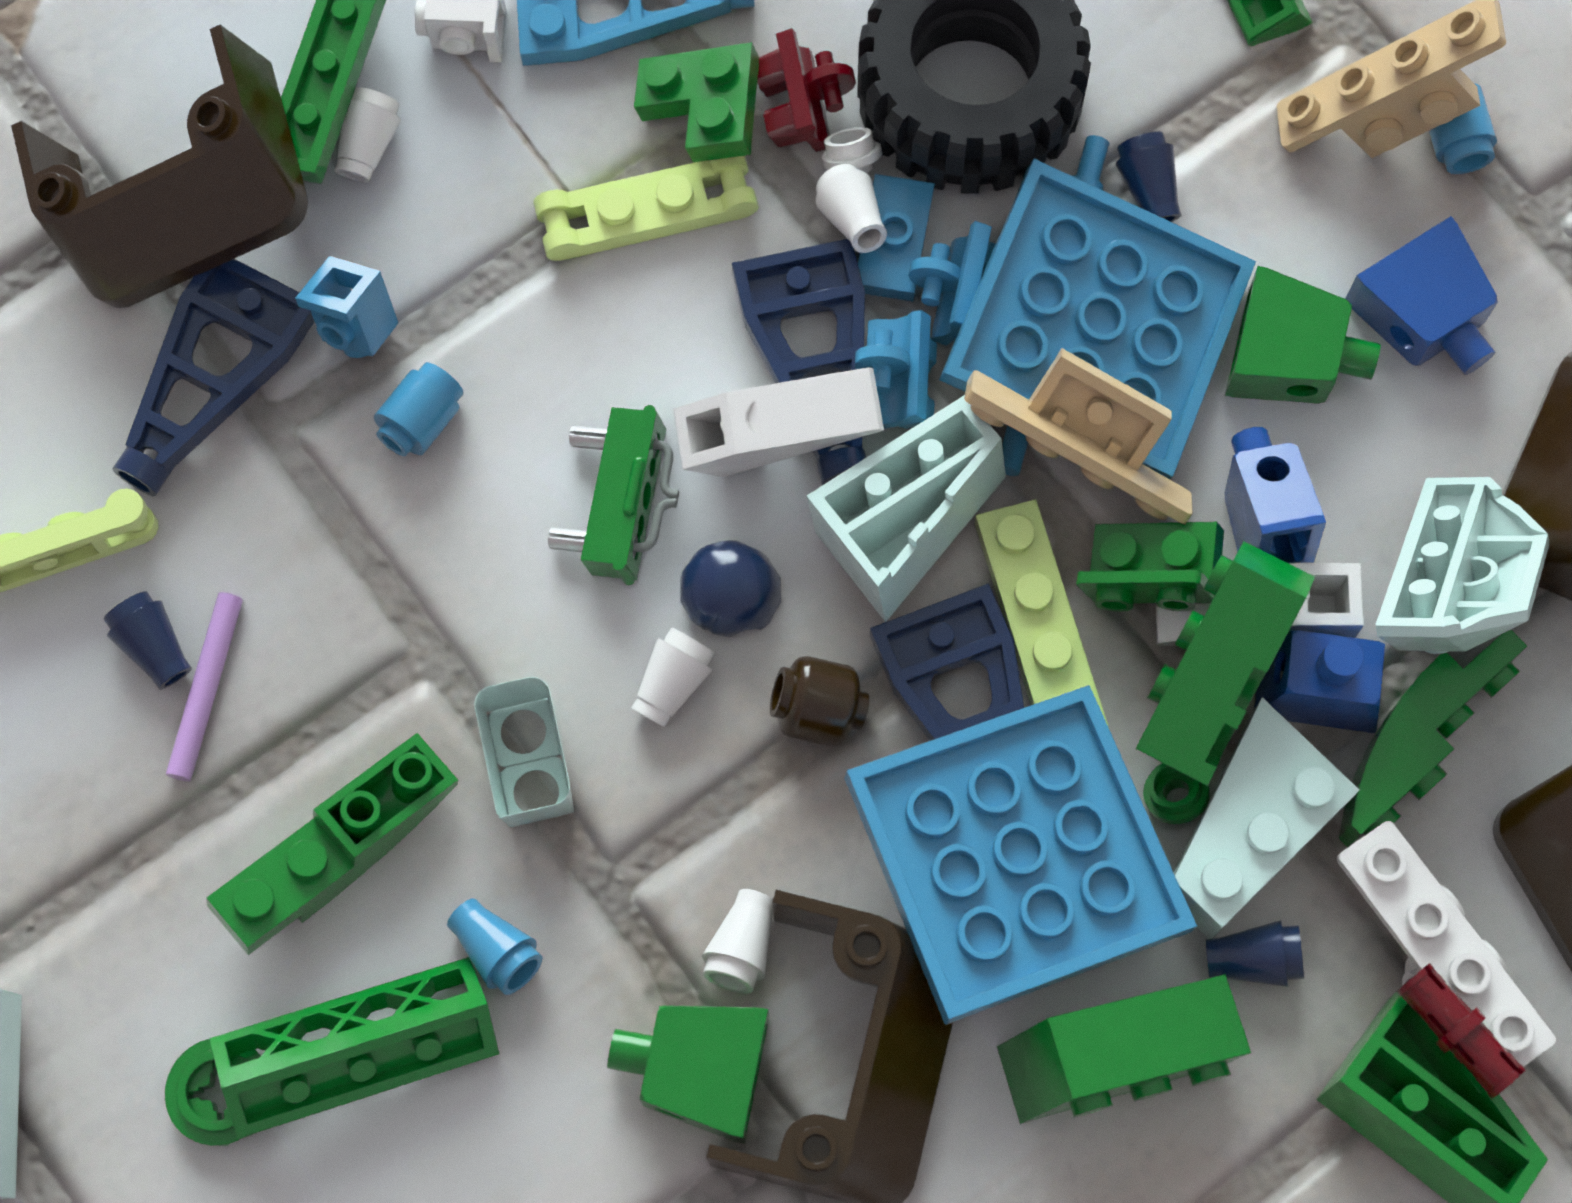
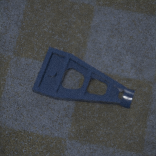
M848 239L732 263V274L745 328L775 383L856 370L855 353L859 348L864 347L865 290L855 251ZM831 311L837 320L836 344L833 350L803 358L793 353L781 332V322L794 317ZM862 437L813 451L817 460L816 463L822 485L866 458L865 450L862 448ZM836 445L848 446L830 451Z
M232 259L202 274L194 275L177 303L125 444L126 449L112 468L122 480L145 494L156 496L174 467L290 360L315 322L310 310L298 307L295 297L299 292L236 259ZM211 323H217L252 342L250 353L230 372L220 376L207 372L194 365L193 353L200 334ZM184 379L211 395L209 401L192 421L180 426L163 417L162 408L174 384L178 380ZM145 449H152L158 453L155 460L144 454Z
M989 583L870 628V638L893 693L930 741L1024 708L1014 641ZM977 662L987 670L992 696L991 704L986 711L963 720L955 718L946 711L933 694L931 681L933 677Z

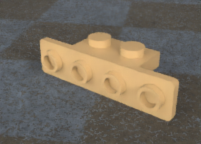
M1475 0L1280 100L1277 103L1281 145L1288 152L1292 153L1341 128L1371 158H1374L1479 107L1478 88L1461 68L1505 46L1506 36L1499 1Z
M1061 348L1030 399L1023 397L977 370H974L969 377L964 399L967 403L971 404V410L981 420L996 427H1002L1006 424L1026 435V441L1036 451L1050 458H1058L1059 455L1079 465L1084 476L1094 484L1105 489H1112L1116 486L1134 496L1138 506L1157 519L1167 520L1168 517H1171L1181 524H1186L1192 516V493L1142 464L1172 420V410Z

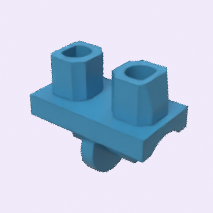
M974 221L970 226L969 235L955 238L951 243V247L943 243L933 244L930 257H919L912 260L908 276L913 283L923 288L921 302L928 306H937L930 338L934 342L947 346L957 338L995 247V243L989 241L992 226Z
M922 310L912 311L907 316L897 319L869 320L867 346L859 348L855 353L856 369L868 367L874 369L884 429L892 427L914 428L934 415L935 401L928 395V372L936 364L937 343L930 339L931 316Z

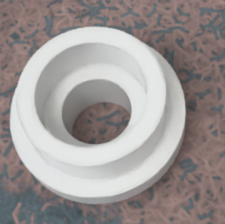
M856 127L841 130L831 134L824 140L826 151L822 154V162L827 170L838 165L849 164L868 173L873 169L872 163L882 156L881 144L873 140L872 131L869 128Z

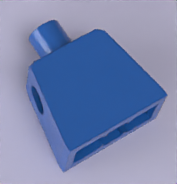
M1452 216L1356 275L1345 298L1352 304V310L1412 365L1419 366L1445 350L1463 374L1468 375L1484 365L1495 354L1494 349L1479 332L1478 328L1487 321L1497 305V294Z
M1251 427L1238 432L1231 439L1235 455L1232 457L1224 492L1225 504L1237 552L1243 541L1287 563H1314L1326 520L1298 446L1293 443L1272 446L1268 430L1263 427Z
M1303 630L1290 631L1255 692L1254 709L1263 697L1280 715L1290 722L1375 733L1380 708L1385 644L1374 640ZM1280 671H1284L1283 676L1280 680Z

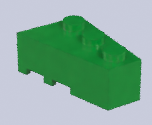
M1243 541L1234 560L1221 555L1203 589L1205 592L1213 595L1214 598L1205 616L1192 610L1175 645L1186 650L1177 669L1165 664L1153 685L1147 699L1157 703L1158 706L1135 749L1208 786L1234 731L1238 729L1247 712L1246 709L1263 677L1268 672L1307 598L1315 577Z
M1226 974L1049 1017L997 1046L1020 1124L1068 1110L1072 1111L1073 1117L1098 1112L1113 1106L1111 1098L1130 1092L1133 1102L1152 1098L1172 1091L1170 1081L1189 1076L1192 1086L1216 1081L1231 1075L1228 1063L1251 1053Z
M1395 992L1387 999L1316 1100L1447 1202L1520 1203L1548 1161L1547 1157L1501 1095L1498 1094L1491 1099L1471 1072L1460 1063L1450 1050L1444 1054L1435 1044L1439 1038L1428 1027V1024Z

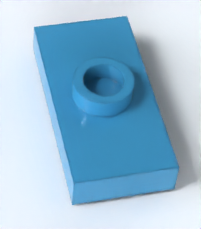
M875 174L873 187L881 221L887 231V237L884 243L876 250L859 254L858 267L865 294L914 302L917 285L909 279L908 274L912 260L922 257L935 183Z

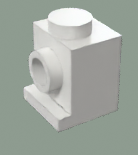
M417 0L415 7L416 35L429 36L432 49H442L447 53L455 55H466L473 51H487L490 62H502L506 21L504 0Z

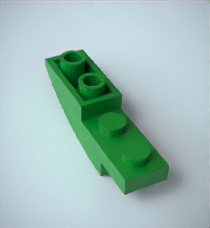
M1511 629L1502 633L1465 668H1462L1447 652L1441 653L1418 676L1385 717L1369 743L1354 775L1352 783L1359 791L1344 807L1339 839L1347 848L1362 834L1367 835L1384 822L1391 821L1395 823L1401 815L1393 806L1409 791L1420 800L1448 774L1439 765L1454 750L1445 739L1449 738L1475 713L1467 703L1482 689L1492 698L1520 672L1512 662L1527 645Z
M418 733L414 734L315 807L311 821L206 897L207 907L247 955H250L297 918L301 923L305 922L383 858L458 785L457 777Z

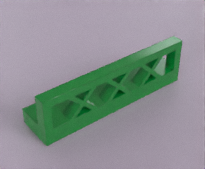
M316 0L281 96L303 181L322 184L386 0Z
M469 957L209 1038L221 1089L237 1139L500 1054L488 1004ZM463 984L466 993L443 1000L432 998L436 992ZM387 1007L397 1009L390 1017L377 1021L367 1019L372 1012ZM321 1028L331 1030L324 1038L311 1042L301 1040L308 1032ZM255 1049L265 1050L260 1058L231 1066L229 1057Z

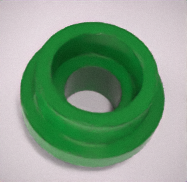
M1161 763L1153 769L1146 779L1143 796L1148 810L1156 819L1168 824H1184L1194 820L1205 810L1210 797L1209 785L1206 786ZM1183 788L1189 791L1188 795L1180 801L1170 802L1166 799L1167 795L1174 789Z

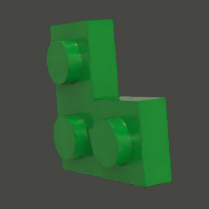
M750 42L639 59L634 108L642 122L689 115L685 149L693 163L751 155L759 55L753 43Z

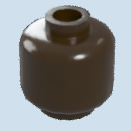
M811 656L797 658L790 668H780L775 678L770 699V716L778 718L780 730L785 736L826 746L840 745L849 735L851 729L861 730L869 709V694L860 691L859 676L853 667Z

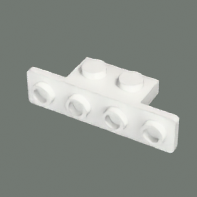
M1384 822L1337 856V862L1418 971L1431 963L1434 969L1446 981V984L1471 1010L1477 1007L1485 1015L1486 1019L1483 1021L1485 1026L1520 1064L1525 1066L1555 1044V1035L1508 975L1506 965L1499 953L1491 944L1479 937L1465 918L1464 910L1458 899L1448 888L1438 883L1393 822Z

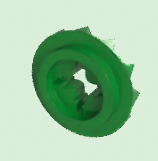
M206 1039L189 1047L173 1064L165 1085L166 1109L175 1127L187 1138L204 1145L228 1146L230 1143L242 1139H237L228 1108L223 1110L224 1119H222V1113L218 1112L215 1102L204 1100L200 1097L194 1098L195 1094H202L204 1090L214 1087L216 1082L215 1076L218 1075L210 1039ZM251 1050L229 1057L231 1066L260 1058L261 1054L256 1050Z

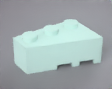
M965 395L807 495L815 533L885 622L1006 477L1002 438L990 424L981 420L973 413L970 408L971 404L967 403L964 399Z

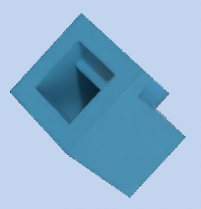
M332 256L325 260L295 297L298 307L311 311L317 326V332L322 341L336 349L343 350L351 358L373 357L399 323L381 272Z

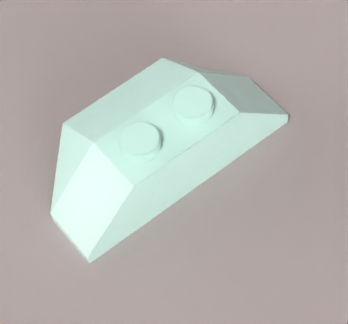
M1490 477L1426 478L1375 625L1377 637L1399 651H1425L1432 654H1441L1449 651L1466 652L1529 621L1549 548L1548 533L1518 504L1502 495V488Z

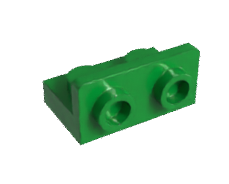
M1217 521L1187 522L1186 524H1181L1180 522L1095 524L1090 571H1079L1077 573L1076 585L1098 608L1108 611H1130L1133 609L1134 604L1156 603L1158 607L1171 611L1193 610L1196 603H1211L1214 598L1213 595L1205 592L1203 589L1222 555L1225 530Z

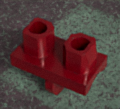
M793 28L776 33L779 49L759 57L757 80L759 89L766 97L788 90L790 100L788 103L764 111L763 117L769 138L778 148L806 141L815 152L826 149L824 140L830 136L823 100L826 111L832 113L842 110L844 107L842 95L847 94L854 88L856 84L853 68L848 64L834 63L831 51L817 53L815 55L817 67H815L812 51L807 47L799 46L796 32Z

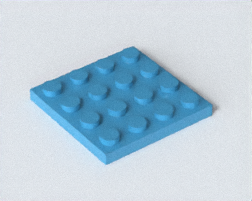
M1033 159L1026 170L939 380L965 392L969 377L974 370H977L1023 397L1030 399L1061 348L1172 410V420L1142 463L1166 478L1171 479L1174 476L1256 261Z
M1090 685L846 771L845 782L945 1025L1186 935L1197 927Z

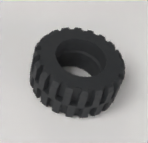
M874 0L868 10L867 24L861 28L858 50L857 97L860 98V115L864 127L873 131V140L881 144L883 156L889 157L893 153L896 154L895 168L909 177H914L917 171L926 175V182L935 183L934 188L944 190L946 183L961 185V193L979 194V187L983 184L992 183L995 191L1014 187L1015 175L1021 173L1024 177L1033 159L1046 163V157L1049 160L1057 159L1067 147L1070 133L1076 131L1081 117L1091 62L1088 60L1091 49L1089 33L1086 28L1080 26L1082 13L1074 0ZM958 41H978L996 46L1010 54L1021 65L1029 81L1019 91L1003 100L989 104L971 105L952 101L935 92L920 77L916 67L924 57L941 46Z

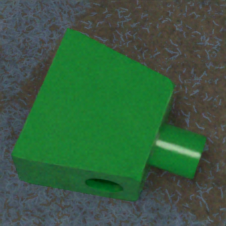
M1257 266L1247 292L1225 396L1323 403L1326 402L1331 393L1338 373L1372 380L1378 363L1381 344L1346 336L1352 304L1347 299L1269 268Z
M659 1006L653 1036L621 1029L614 1030L607 1068L644 1076L640 1093V1102L643 1106L731 1141L745 1144L769 1023V1011L759 1007Z

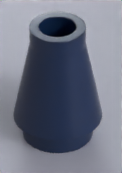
M1159 131L1144 133L1119 144L1117 150L1120 159L1116 161L1115 165L1138 207L1170 222L1179 219L1182 214L1178 204L1174 145L1166 143L1164 133Z
M147 591L137 593L125 599L105 615L104 621L110 628L107 637L152 678L159 690L173 685L192 670V667L184 657L162 601H153Z
M1279 920L1224 937L1205 939L1209 978L1226 974L1227 979L1288 987V980L1304 979L1299 925L1282 926V922Z

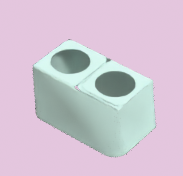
M527 677L482 689L476 696L474 707L496 814L509 827H515L574 813L569 776L548 685L539 678ZM519 710L535 712L543 719L546 726V736L541 746L533 752L526 754L511 751L505 746L501 738V727L504 720L510 714ZM561 755V756H562V760H561L560 758H558V757H555V756ZM497 763L506 768L499 772ZM539 770L553 776L559 787V796L556 804L522 811L517 806L514 800V787L522 775L530 771Z

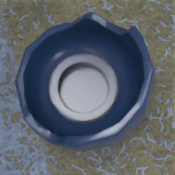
M736 540L719 541L699 549L682 571L680 576V602L694 624L703 630H709L712 634L732 637L747 630H761L770 623L781 603V578L770 560L760 550Z

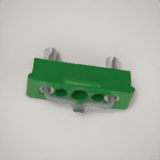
M647 405L643 410L611 407L607 429L573 426L570 433L572 434L569 435L571 447L603 450L587 530L553 527L550 529V537H548L550 549L582 552L581 561L591 575L620 578L626 585H632L637 580L642 552L651 549L656 544L662 515L666 509L676 508L679 498V490H674L669 486L673 451L664 442L667 429L653 405ZM663 452L664 461L660 476V488L663 494H665L669 499L661 501L656 506L652 517L649 537L645 541L661 455Z

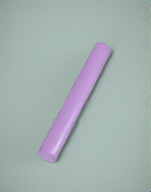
M224 592L218 593L167 767L166 775L168 777L188 782L192 779L243 599L239 596Z

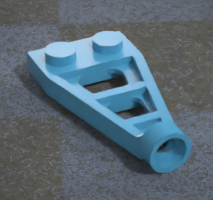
M517 0L520 57L523 66L582 61L731 13V9L755 7L754 0H686L681 6L653 12L643 8L642 0H629L627 9L621 15L595 24L586 23L579 18L578 0Z

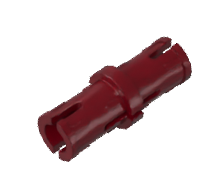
M1431 963L1427 964L1396 991L1428 1024V1027L1439 1038L1435 1044L1445 1054L1450 1050L1460 1063L1471 1072L1491 1099L1500 1094L1526 1071L1524 1066L1493 1036L1494 1034L1483 1023L1486 1019L1485 1015L1477 1007L1471 1010L1446 984V981L1439 975Z

